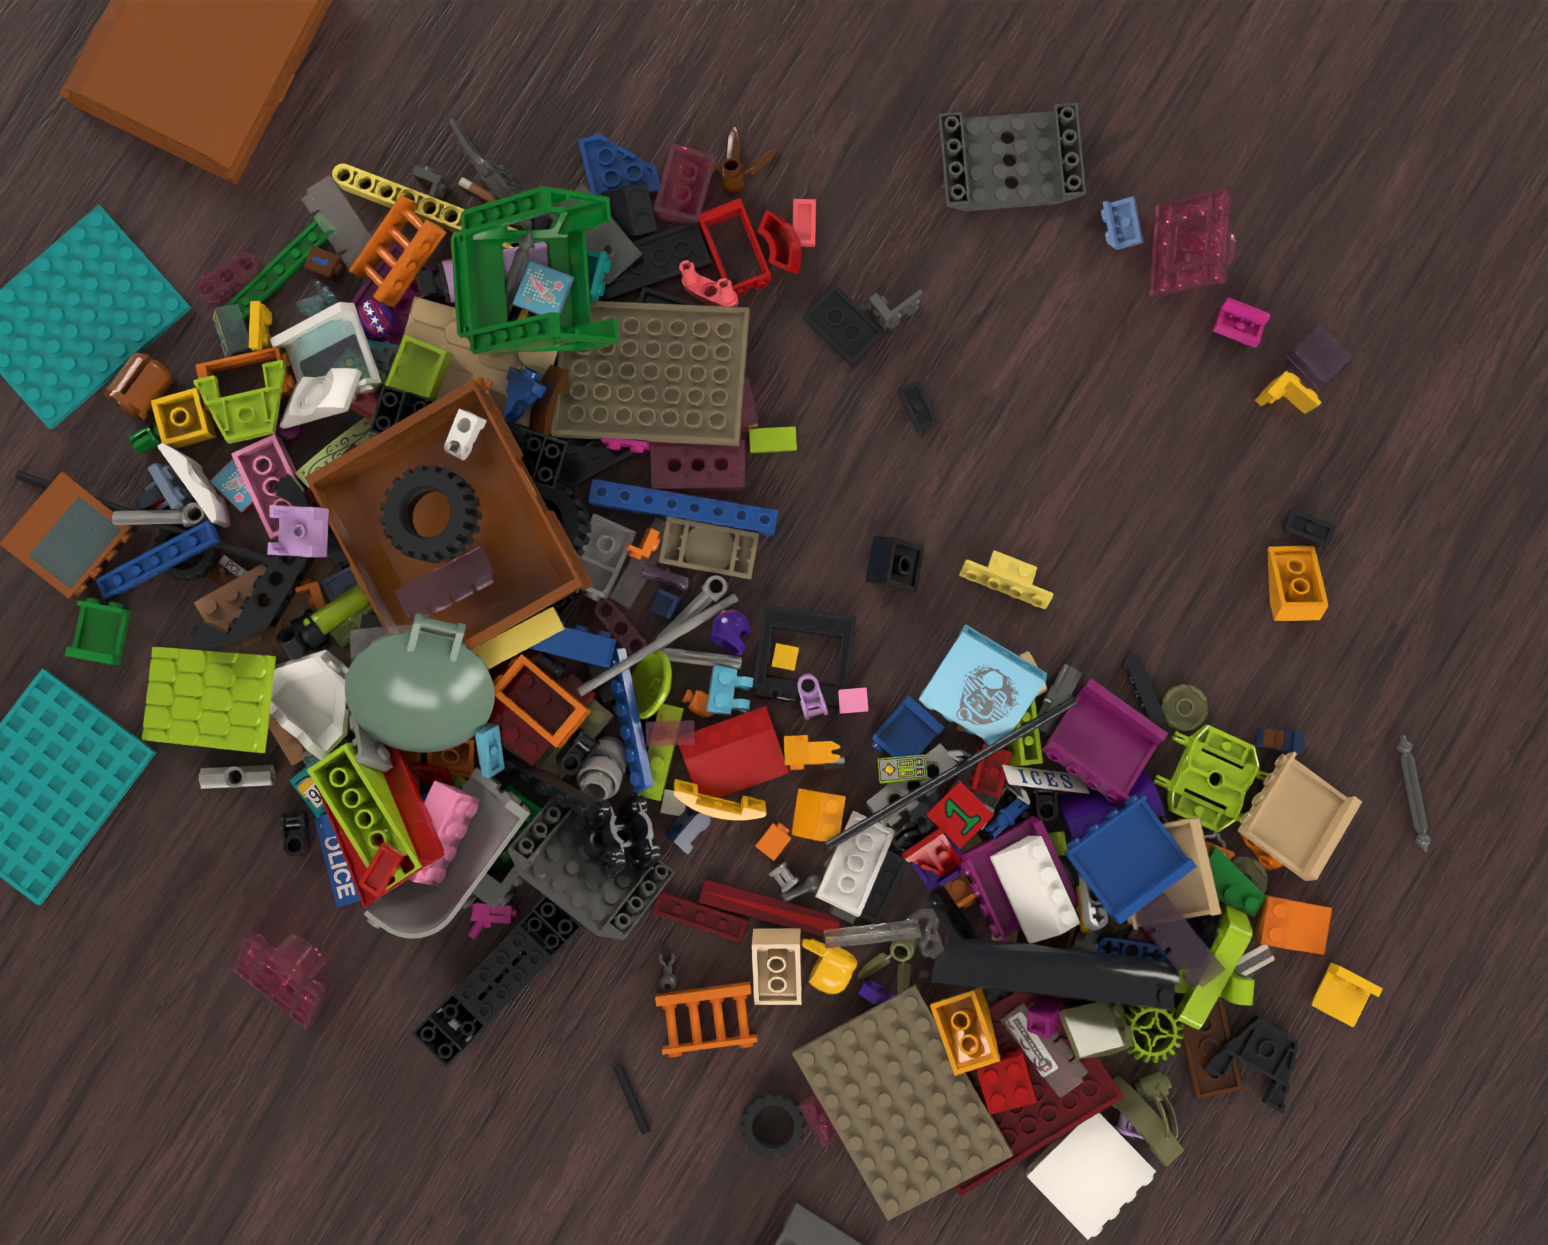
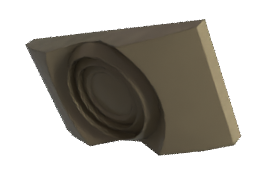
M667 516L659 563L751 580L759 533Z

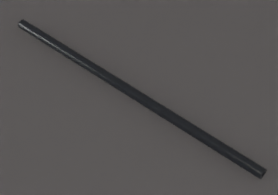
M19 470L15 474V479L43 489H47L52 483L49 480ZM95 497L113 512L136 511ZM78 498V499H77L78 501L87 503V502H86L84 499H82V498ZM147 524L176 535L190 530L176 524ZM223 540L212 546L265 565L269 556Z
M1074 696L1068 698L829 839L825 844L829 850L842 844L1078 704Z

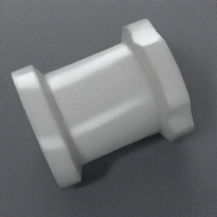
M785 861L769 873V876L774 877L782 887V893L789 890L799 881L798 877H794L788 870Z

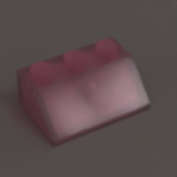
M672 143L653 208L655 218L677 224L699 222L717 155Z

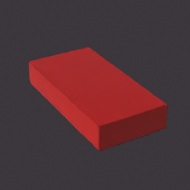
M387 842L382 843L358 885L375 897H381L405 855Z

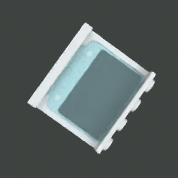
M338 302L270 338L273 347L286 348L297 382L303 377L326 376L332 368L358 369L362 373L352 401L356 399V395L372 392L374 386L382 383L354 303Z

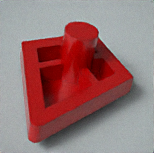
M414 762L410 766L430 789L434 781L451 786L455 785L447 766Z

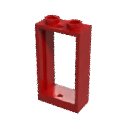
M739 198L697 215L698 223L721 279L726 278L727 281L728 277L708 227L736 216L740 217L762 274L733 285L732 288L736 292L737 297L746 294V290L753 287L755 289L763 288L771 281V273L742 201Z

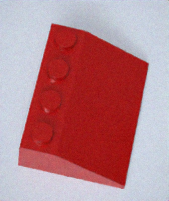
M766 706L676 738L692 783L698 784V793L720 798L789 773Z

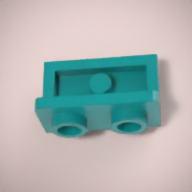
M602 250L600 254L587 251L590 301L597 303L599 296L604 294L605 282L603 280L605 273L608 274L611 267V260L606 251Z

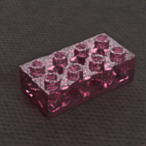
M740 440V446L650 442L651 489L667 492L746 491L744 440ZM674 462L681 464L680 470L676 472L669 470V466ZM696 462L705 464L704 469L701 471H694L692 466ZM718 462H726L728 464L727 469L724 471L717 470L715 466Z

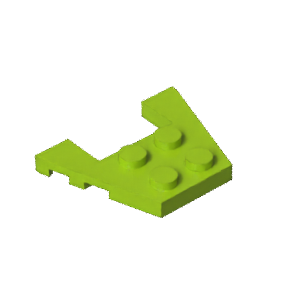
M283 360L262 364L265 388L220 398L218 380L214 375L193 380L226 442L231 444L275 434L286 370V363Z

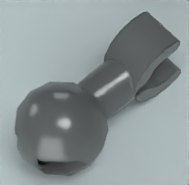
M674 953L671 954L672 958L668 966L663 961V955H659V962L663 965V975L659 978V987L666 992L674 990L677 986V978L672 974V965L676 959ZM667 984L671 985L670 990L665 989Z

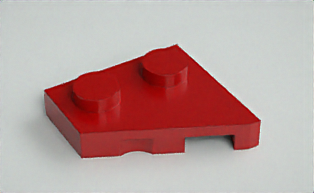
M940 828L902 853L907 862L910 863L912 861L919 864L921 868L927 871L931 870L941 877H945L962 863Z

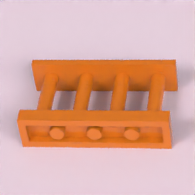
M400 195L349 269L351 273L366 280L369 277L379 287L373 295L374 298L393 308L447 233L442 227L428 220L423 223L414 214L419 204L403 195ZM408 221L418 230L411 242L401 233V230ZM394 240L405 249L398 261L387 251ZM381 259L392 268L385 279L374 270Z
M750 981L657 993L655 996L656 1007L662 1006V1009H665L669 1045L662 1047V1055L668 1054V1057L682 1056V1052L739 1045V1048L752 1047L758 1038L757 1034H749L745 999L747 995L751 994ZM733 997V1000H736L740 1036L726 1037L721 1003L724 1001L723 998ZM709 1000L712 1003L716 1039L702 1041L698 1010L700 1001ZM686 1003V1006L689 1007L693 1042L680 1044L678 1042L674 1010L676 1004Z

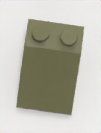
M1094 1002L1058 1012L1076 1059L1111 1056L1135 1045L1133 1032L1126 1023L1123 1016L1124 1010L1120 1004Z

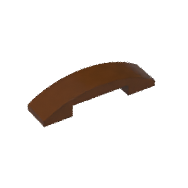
M550 365L540 382L547 388L543 396L537 398L531 408L530 430L550 436L558 393L565 394L569 370L555 365Z

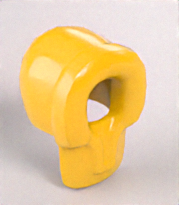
M803 938L802 946L819 955L810 974L809 983L819 991L827 994H836L843 991L858 962L855 956L835 944H823L813 938L810 940Z

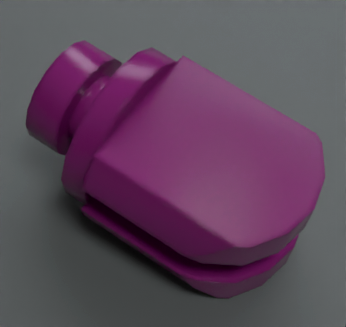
M278 414L275 435L290 443L297 441L301 435L300 425L282 429L279 425L283 414Z

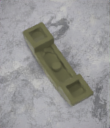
M1116 1075L1113 1080L1124 1098L1112 1106L1121 1111L1151 1146L1149 1149L1167 1167L1184 1151L1171 1131L1170 1139H1165V1130L1161 1118L1127 1082Z

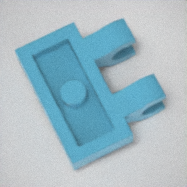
M714 665L706 712L728 717L731 715V710L746 713V710H749L750 701L746 699H733L734 689L749 691V688H752L754 678L737 677V669Z

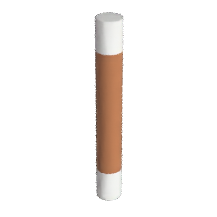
M464 177L460 179L459 186L487 202L496 201L487 190Z

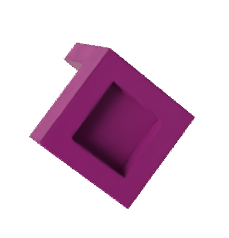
M1039 997L1027 1011V1031L1049 1039L1062 1023L1058 1012L1062 1011L1063 1004L1045 997Z

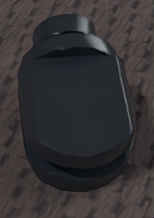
M918 823L904 824L893 835L891 845L896 852L907 851L922 838L921 831H918Z

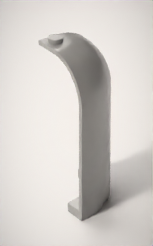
M476 767L462 790L481 800L476 814L472 817L467 827L466 835L458 845L456 856L451 860L446 870L444 880L438 887L413 882L408 879L381 897L364 913L368 917L367 922L375 928L379 929L381 927L387 932L403 938L427 937L443 929L455 917L529 816L530 810L525 805L520 806L522 801L513 792L509 791L507 793L500 789L502 783L493 776L491 778L482 777L481 767Z

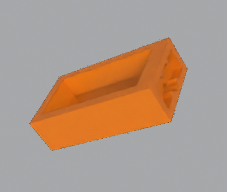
M278 346L195 365L198 379L213 376V373L274 359H277V361L283 360L286 363L281 399L290 397L295 386L294 379L288 372L287 366H290L289 356L287 352H284ZM203 401L204 409L211 413L208 406Z
M522 654L519 657L515 656L508 664L509 670L494 680L495 696L554 747L561 748L590 714L591 710L558 682L553 680L551 676L527 656ZM524 665L576 708L554 735L502 692Z

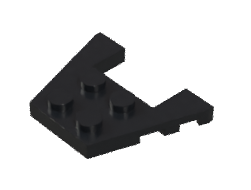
M1255 1015L1212 1055L1202 1067L1224 1079L1234 1059L1237 1058L1273 1079L1262 1102L1283 1114L1286 1107L1284 1104L1285 1096L1289 1092L1290 1084H1288L1290 1072L1294 1067L1299 1040Z

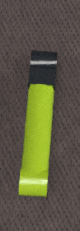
M357 583L313 615L309 616L308 613H305L293 622L295 626L282 629L278 633L276 641L289 659H300L307 654L309 645L312 649L321 645L327 640L326 634L368 606L370 601L366 594H363Z

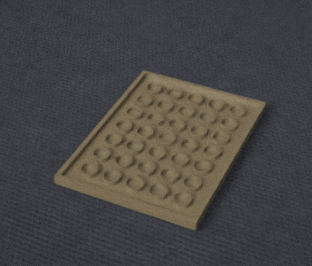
M590 301L592 323L612 318L618 319L619 343L610 344V347L595 350L559 351L557 366L569 370L565 394L558 393L551 426L552 437L584 439L618 438L645 442L740 446L750 308L598 301L597 303Z
M917 985L814 1039L792 1053L887 1221L1013 1156V1151L994 1118L989 1114L986 1104L968 1073L954 1075L933 1013Z

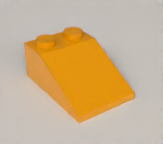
M1315 546L1268 547L1269 598L1274 621L1320 620L1329 605Z
M975 988L930 1005L954 1075L1001 1061L990 1011L982 989Z

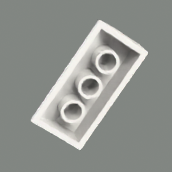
M1027 836L990 856L1028 943L1031 944L1061 935L1080 924L1042 836Z

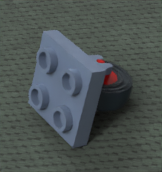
M157 463L148 468L154 481L144 488L146 492L136 500L139 511L182 510L183 506L197 503L172 466Z

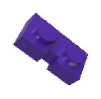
M865 978L859 986L856 998L859 994L872 1004L879 1005L897 994H889L883 990V986L874 979L870 981Z

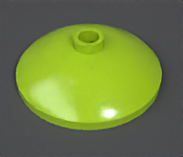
M660 650L637 662L631 673L640 719H646L655 714L665 702L671 689V663L668 656Z

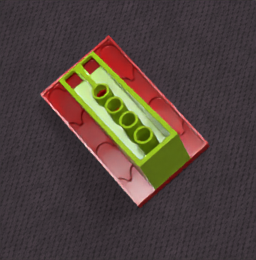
M353 742L345 743L307 769L316 784L357 892L365 908L443 857L445 853L444 847L432 824L430 814L416 787V781L404 758L403 750L384 744L390 753L389 759L393 768L383 772L357 763L355 755L358 754V748L353 747ZM387 842L403 853L405 857L382 896L377 898L359 886L358 883L381 844Z

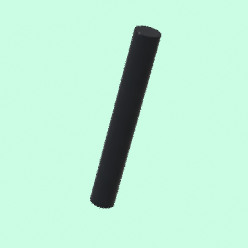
M619 1064L613 1069L641 1134H645L650 1131V1128L622 1064Z

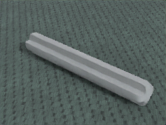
M664 647L659 649L668 656L669 661L707 666L718 665L733 669H740L742 664L740 656Z

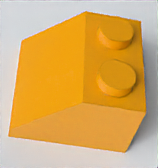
M798 788L791 835L826 842L840 834L846 796Z

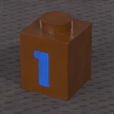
M312 246L303 267L309 273L335 283L337 277L340 278L343 273L344 262L339 256Z

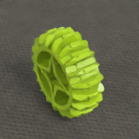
M1127 1006L1131 1013L1129 1015L1124 1013L1123 1016L1127 1019L1126 1023L1132 1032L1134 1030L1143 1034V1042L1145 1044L1144 1048L1140 1047L1136 1043L1133 1034L1135 1045L1127 1048L1126 1051L1129 1054L1134 1053V1057L1137 1060L1142 1057L1145 1063H1148L1150 1058H1152L1154 1063H1158L1159 1055L1165 1061L1167 1060V1052L1175 1055V1051L1171 1048L1173 1046L1180 1048L1181 1044L1176 1039L1184 1038L1183 1034L1177 1032L1182 1030L1184 1025L1177 1023L1178 1020L1175 1019L1174 1015L1176 1009L1160 1010L1144 1007L1134 1009L1132 1006ZM1150 1012V1014H1147L1145 1021L1136 1022L1141 1015ZM1158 1012L1166 1017L1169 1030L1160 1027ZM1152 1026H1153L1154 1028H1156V1029L1159 1030V1031H1155V1032L1152 1031V1032H1150V1034H1149V1033H1148L1147 1031H1145L1144 1029H1147V1028H1148V1029H1151ZM1166 1038L1161 1045L1155 1047L1158 1039Z

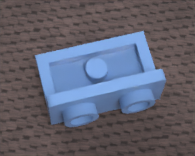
M1132 196L1111 203L1108 200L1104 201V209H1101V216L1103 222L1107 223L1108 231L1105 232L1107 244L1116 250L1144 243L1135 198Z

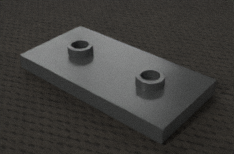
M583 183L575 190L576 192L593 194ZM570 199V201L563 202L558 207H566L583 202V200ZM550 214L553 220L555 219L556 214ZM612 216L611 222L603 223L600 228L586 231L587 251L599 254L601 250L606 251L611 260L610 271L608 274L605 273L603 280L607 285L612 283L642 255V252Z

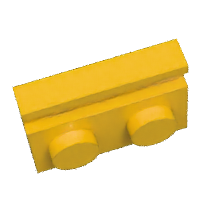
M250 301L249 348H252L253 351L271 347L269 325L272 324V313L260 301Z

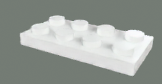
M852 811L844 831L867 817ZM877 822L838 845L815 897L859 917L896 831L887 826L883 827L882 824Z

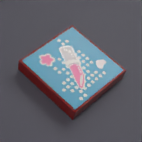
M232 458L209 483L244 515L254 503Z

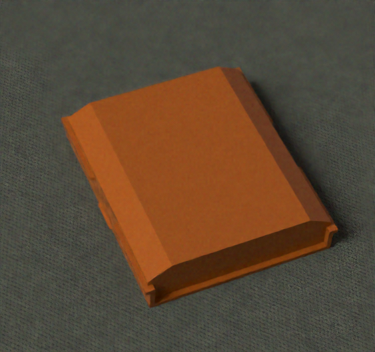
M110 0L99 23L93 28L59 95L74 107L237 185L278 104L282 102L295 77L294 74L333 0Z
M471 380L305 477L320 507L329 509L328 523L350 563V569L363 594H366L386 634L390 636L404 633V630H411L415 614L420 613L423 614V617L456 625L458 623L466 624L462 642L466 644V648L472 650L565 598L577 589L586 590L593 586L555 512L549 511L522 461L523 453L484 382L478 384ZM459 409L487 420L484 428L480 429L473 443L472 450L465 460H461L444 451L445 442ZM421 465L426 467L430 465L439 466L463 477L466 483L472 485L476 491L474 496L478 497L481 503L477 508L482 512V519H477V525L481 526L479 534L474 532L472 536L475 540L472 546L466 545L464 547L466 552L461 556L454 555V559L448 562H423L403 555L402 551L395 549L391 545L392 540L386 538L383 531L387 527L382 525L380 517L384 516V511L380 510L381 502L386 503L387 496L384 493L387 488L391 490L394 487L392 481L396 477L402 479L404 477L402 472L408 469L415 471V467ZM435 491L423 496L416 504L413 512V524L418 534L427 538L439 534L449 521L450 504L447 497L440 492ZM421 627V628L427 629V630H432V631H436V632H440V633H445V634H449V635H453V636L455 635V634H450V633H446V632H442V631H437V630H433V629H428V628Z

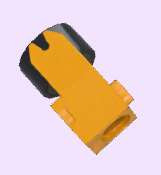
M808 735L784 736L785 765H790V770H802L804 765L824 764V771L845 770L843 735H823V742H808Z

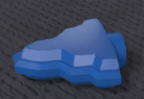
M522 366L521 370L509 367L506 376L508 381L506 388L508 400L505 405V420L514 424L522 417L526 407L533 406L536 399L543 396L547 387L538 381L539 372Z

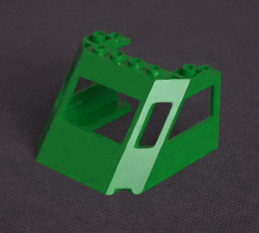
M542 186L463 211L461 215L462 228L460 231L453 233L451 237L456 325L459 337L467 338L470 341V350L473 354L595 350L610 347V344L619 343L617 318L594 323L591 320L586 231L600 228L603 223L611 222L609 197ZM570 199L583 200V202L566 207H552L553 205L570 201ZM545 214H556L550 229H507L510 224ZM530 231L533 242H545L547 244L548 267L574 277V281L560 317L557 312H549L507 322L502 244L519 243L517 240L518 236L522 237Z

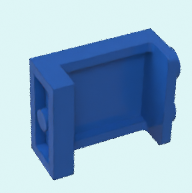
M907 696L871 737L874 741L872 746L881 754L886 752L891 757L920 755L945 727L915 700Z

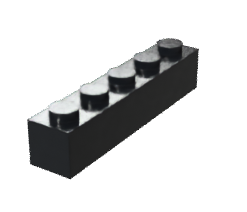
M1139 654L1123 659L1122 667L1124 671H1127L1129 675L1128 681L1135 689L1133 693L1136 699L1138 698L1140 701V710L1155 725L1158 726L1166 723V718Z

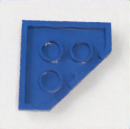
M601 134L578 139L590 190L594 195L602 196L601 191L644 181L647 183L649 195L662 192L657 168L649 162L646 163L632 152L612 143Z

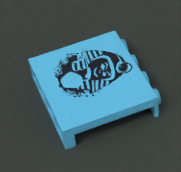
M965 624L928 685L922 690L919 700L926 708L935 709L946 720L950 722L955 721L966 732L978 735L983 738L986 744L990 745L1014 730L1045 684L1047 673Z

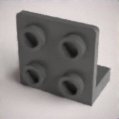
M921 289L892 311H890L891 306L886 298L883 296L880 298L875 293L869 298L866 310L883 331L887 328L892 330L901 322L900 319L904 315L910 316L920 308L918 305L922 302L923 292Z

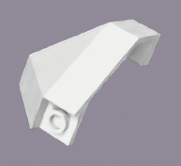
M327 650L275 665L270 714L279 725L295 736L306 750L320 760L325 758L347 735L349 711L345 709L347 703L345 681L348 668Z

